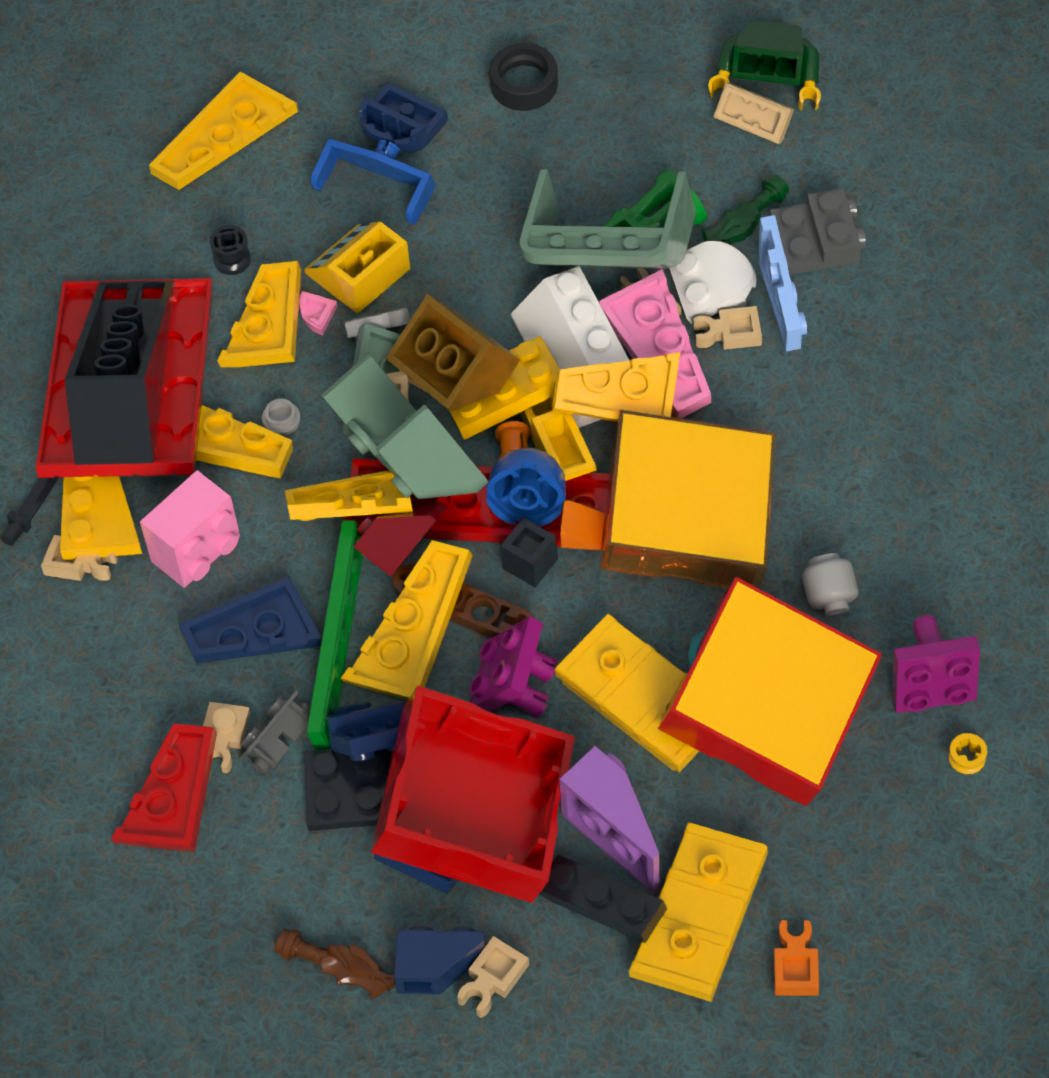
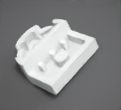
M707 241L688 249L683 261L677 266L669 268L683 310L690 324L693 323V318L697 316L711 317L718 314L719 310L745 307L747 305L745 299L749 295L751 288H756V273L748 259L735 247L720 241Z

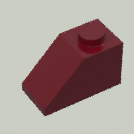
M442 502L411 504L413 512L379 514L378 516L375 514L368 515L357 529L362 536L354 545V548L391 577L447 507Z

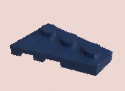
M289 576L178 624L196 664L320 647L322 643V638Z

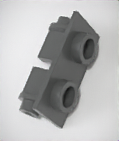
M297 690L288 700L280 696L265 714L271 719L263 730L255 726L240 744L246 751L238 760L242 762L249 756L254 760L251 766L260 774H265L267 770L273 771L275 765L290 748L278 737L282 734L294 743L308 726L311 707L303 702L297 705L293 701L299 693Z

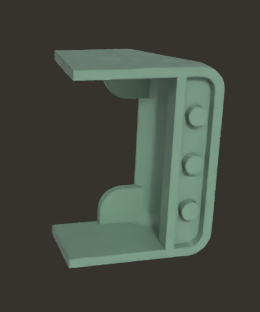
M540 169L519 243L523 257L533 264L669 269L675 267L685 258L696 215L686 172H678L664 228L555 226L560 210L548 170Z
M369 354L364 356L321 395L353 432L348 437L351 443L362 455L370 451L395 476L391 482L406 498L412 494L417 499L478 493L489 483L428 407L423 405L417 411Z

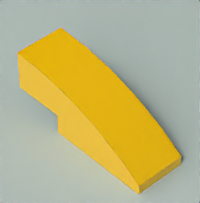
M553 396L520 412L523 422L530 428V437L536 449L544 451L556 459L565 473L566 481L596 471L595 462L572 414L551 410Z

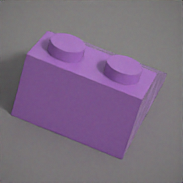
M594 746L559 779L560 793L562 794V816L651 893L655 894L659 890V851L634 793L626 769L616 756L610 753L605 755Z

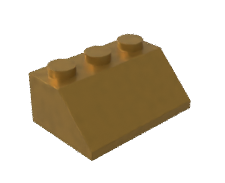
M429 294L426 295L385 358L452 412L499 393L520 362L518 357L458 311Z

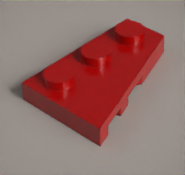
M184 724L172 725L150 766V775L140 793H135L129 804L131 810L122 826H117L110 839L112 842L195 852L217 737V731L213 727Z

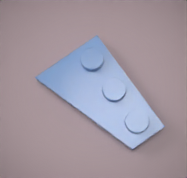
M775 215L760 218L758 263L785 350L801 349L802 335L807 334V325L804 313L798 312L797 292L794 282L790 280Z

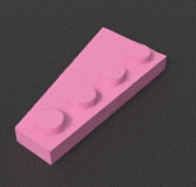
M663 269L598 301L617 338L633 359L664 356L680 352L672 413L677 420L711 403V392L697 356L693 353L690 346L688 333L678 315L674 297L669 292Z

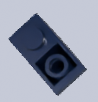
M413 926L409 930H398L394 972L397 994L441 995L469 971L468 969L485 948L484 932H477L469 927H457L452 931H434L426 926Z

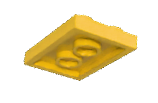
M541 335L532 340L522 342L517 347L509 350L520 359V362L499 393L453 412L450 411L464 440L554 396L556 376L560 368Z

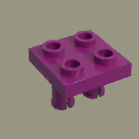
M925 615L915 619L912 628L917 644L915 646L894 649L892 700L895 712H920L930 707L948 704L961 705L967 701L977 700L980 646L977 637L970 636L943 641L934 616Z
M529 616L484 642L479 652V659L481 660L479 671L469 688V694L472 695L470 703L488 712H492L509 703L529 713L534 718H538L544 712L547 704L543 702L548 701V695L527 685L530 674L539 678L544 683L548 682L555 673V668L553 667L557 666V659L537 650L543 626L542 622Z

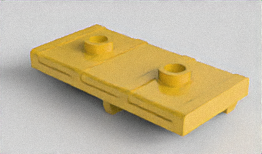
M607 614L555 668V675L562 680L563 685L671 770H676L680 773L699 752L658 729L686 673L656 652L648 643L643 642L617 622L610 614Z
M687 823L682 841L672 866L668 870L666 881L659 896V899L664 901L667 910L647 942H641L635 959L629 968V976L712 1002L767 858L768 847L765 844L697 824Z

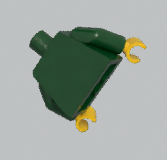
M754 20L750 21L743 31L724 41L716 67L718 75L713 76L708 84L711 98L716 89H724L725 83H730L728 78L732 75V78L800 86L802 83L804 87L799 93L798 108L802 111L804 99H812L815 102V111L818 109L821 93L815 87V84L819 83V52L807 39L802 38L801 27L785 24L780 20H773L771 22Z

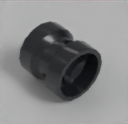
M225 225L212 233L210 247L216 269L225 275H237L245 271L251 262L245 232L240 227Z

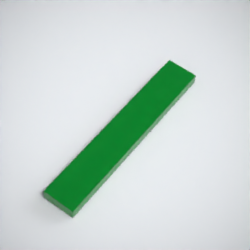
M342 521L307 727V734L315 750L331 749L326 715H333V711L339 708L343 685L341 677L345 672L363 554L354 548V545L362 536L357 531L359 525L356 521Z

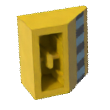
M382 222L358 224L304 269L305 274L358 314L411 269L408 244L406 240Z

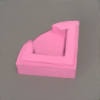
M305 291L301 292L299 298L300 313L304 323L312 331L323 335L338 307L337 301Z

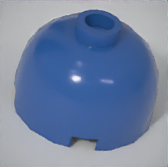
M519 448L506 453L494 464L488 479L489 483L486 486L488 506L497 517L512 525H515L516 520L521 521L523 517L539 527L551 523L561 514L567 494L565 473L556 459L548 453L535 448Z

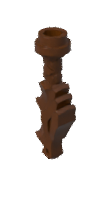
M284 928L278 937L275 953L280 954L282 959L291 961L292 958L298 956L321 965L322 974L333 975L337 980V985L352 984L361 986L370 994V1000L381 995L386 990L390 992L396 986L394 975L381 972L380 967L362 948L354 945L346 948L343 944L338 947L331 944L327 949L319 946L316 947L312 943L303 941L301 931L294 928L291 931Z

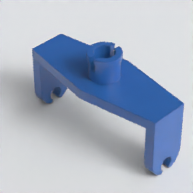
M328 139L311 176L310 184L313 185V189L319 191L322 189L339 158L363 169L416 186L417 188L406 211L408 223L416 224L436 186L431 174L395 160L401 150L391 142L388 143V146H385L386 140H379L374 152Z

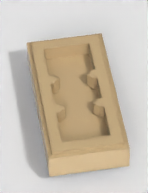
M725 83L713 117L780 144L784 139L794 109L732 83Z

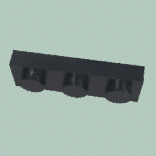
M557 855L551 864L549 881L539 893V895L555 904L643 943L647 942L667 910L662 899L561 855Z

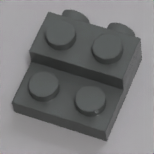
M844 188L807 194L806 204L770 210V216L775 215L789 275L860 263L861 249H866L865 232L862 226L855 227L853 220L857 219L856 202L854 197L846 198Z

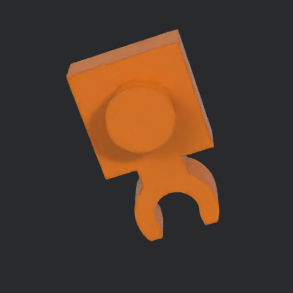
M782 920L779 926V940L785 948H774L775 996H818V949L806 948L811 942L812 925L809 920H804L803 933L800 936H792L787 931V920Z

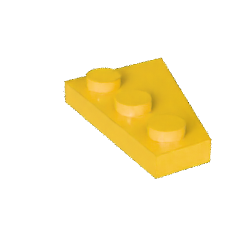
M680 352L608 364L602 363L560 369L556 376L551 410L623 423V413L670 420Z

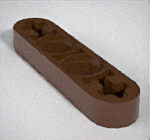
M415 564L404 565L395 572L393 583L397 597L405 588L404 581L415 567ZM462 584L458 600L455 603L449 621L493 638L505 631L509 626L515 625L529 616L534 619L536 618L530 611ZM479 607H488L494 612L491 619L487 621H477L472 617L473 611ZM502 613L505 614V622H500Z

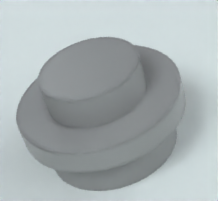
M287 399L271 401L262 414L264 428L282 436L293 433L301 422L299 409Z

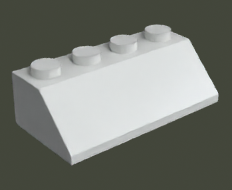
M580 266L543 279L511 313V317L523 341L532 340L541 335L560 369L629 361ZM572 414L578 428L601 420Z

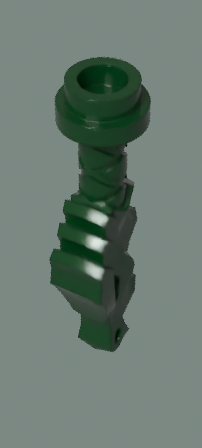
M778 175L766 178L761 184L762 191L755 199L753 198L749 203L748 201L741 202L734 211L725 210L722 220L715 228L709 230L702 229L704 242L720 241L730 245L739 241H745L748 236L753 234L761 218L760 212L766 208L765 206L771 202L781 203L786 199V194L789 192L788 184Z

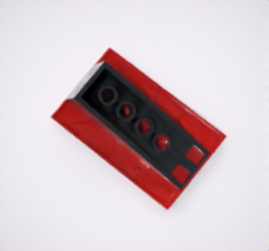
M212 278L63 281L36 461L37 478H55V476L94 477V475H98V477L133 476V474H137V476L173 475V473H176V475H192L194 473L199 439L203 381L209 342L208 333L213 293Z

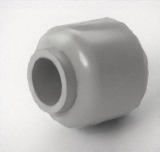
M837 553L824 554L808 561L809 566L801 574L809 606L812 609L824 610L826 616L847 612L849 610L848 604L853 602L859 595L851 562L840 558Z

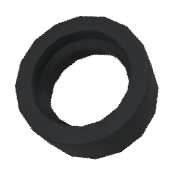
M517 43L497 52L491 60L489 69L490 88L493 97L501 105L519 111L538 109L550 102L557 93L558 67L554 56L546 48L533 43ZM524 65L542 70L545 77L533 86L514 87L503 80V75L514 67Z

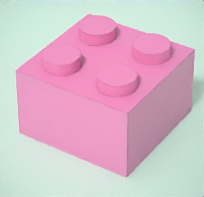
M198 470L140 521L151 562L183 588L193 580H201L208 573L210 564L221 554L228 555L231 553L240 538L231 496Z

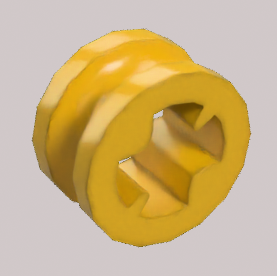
M963 733L952 740L948 756L951 766L956 771L963 774H974L985 765L988 753L987 745L978 735ZM962 747H968L970 752H978L975 753L973 761H968L965 755H960Z

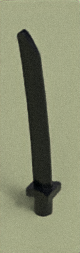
M55 476V478H39L17 513L12 510L7 515L9 525L0 536V539L5 544L13 546L23 532H29L31 520L51 492L59 476Z

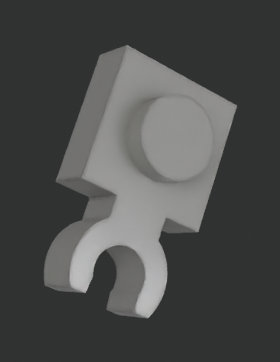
M405 307L343 321L346 337L355 336L357 343L359 328L364 323L386 329L408 324L410 316L408 308Z

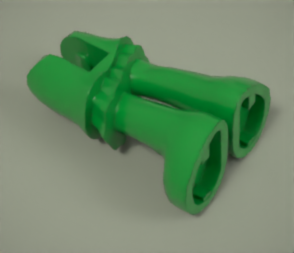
M667 169L660 172L654 181L655 185L629 210L623 207L620 212L614 211L611 218L602 227L664 228L677 175ZM690 188L696 211L693 226H699L707 220V213L700 199ZM666 202V204L663 207H661L657 212H655L652 216L646 217L651 211H653L659 205Z

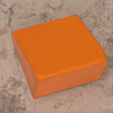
M564 500L561 548L601 550L605 513L573 501Z

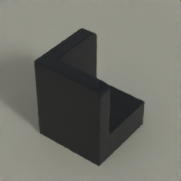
M524 517L500 545L502 568L535 588L558 560L556 536Z

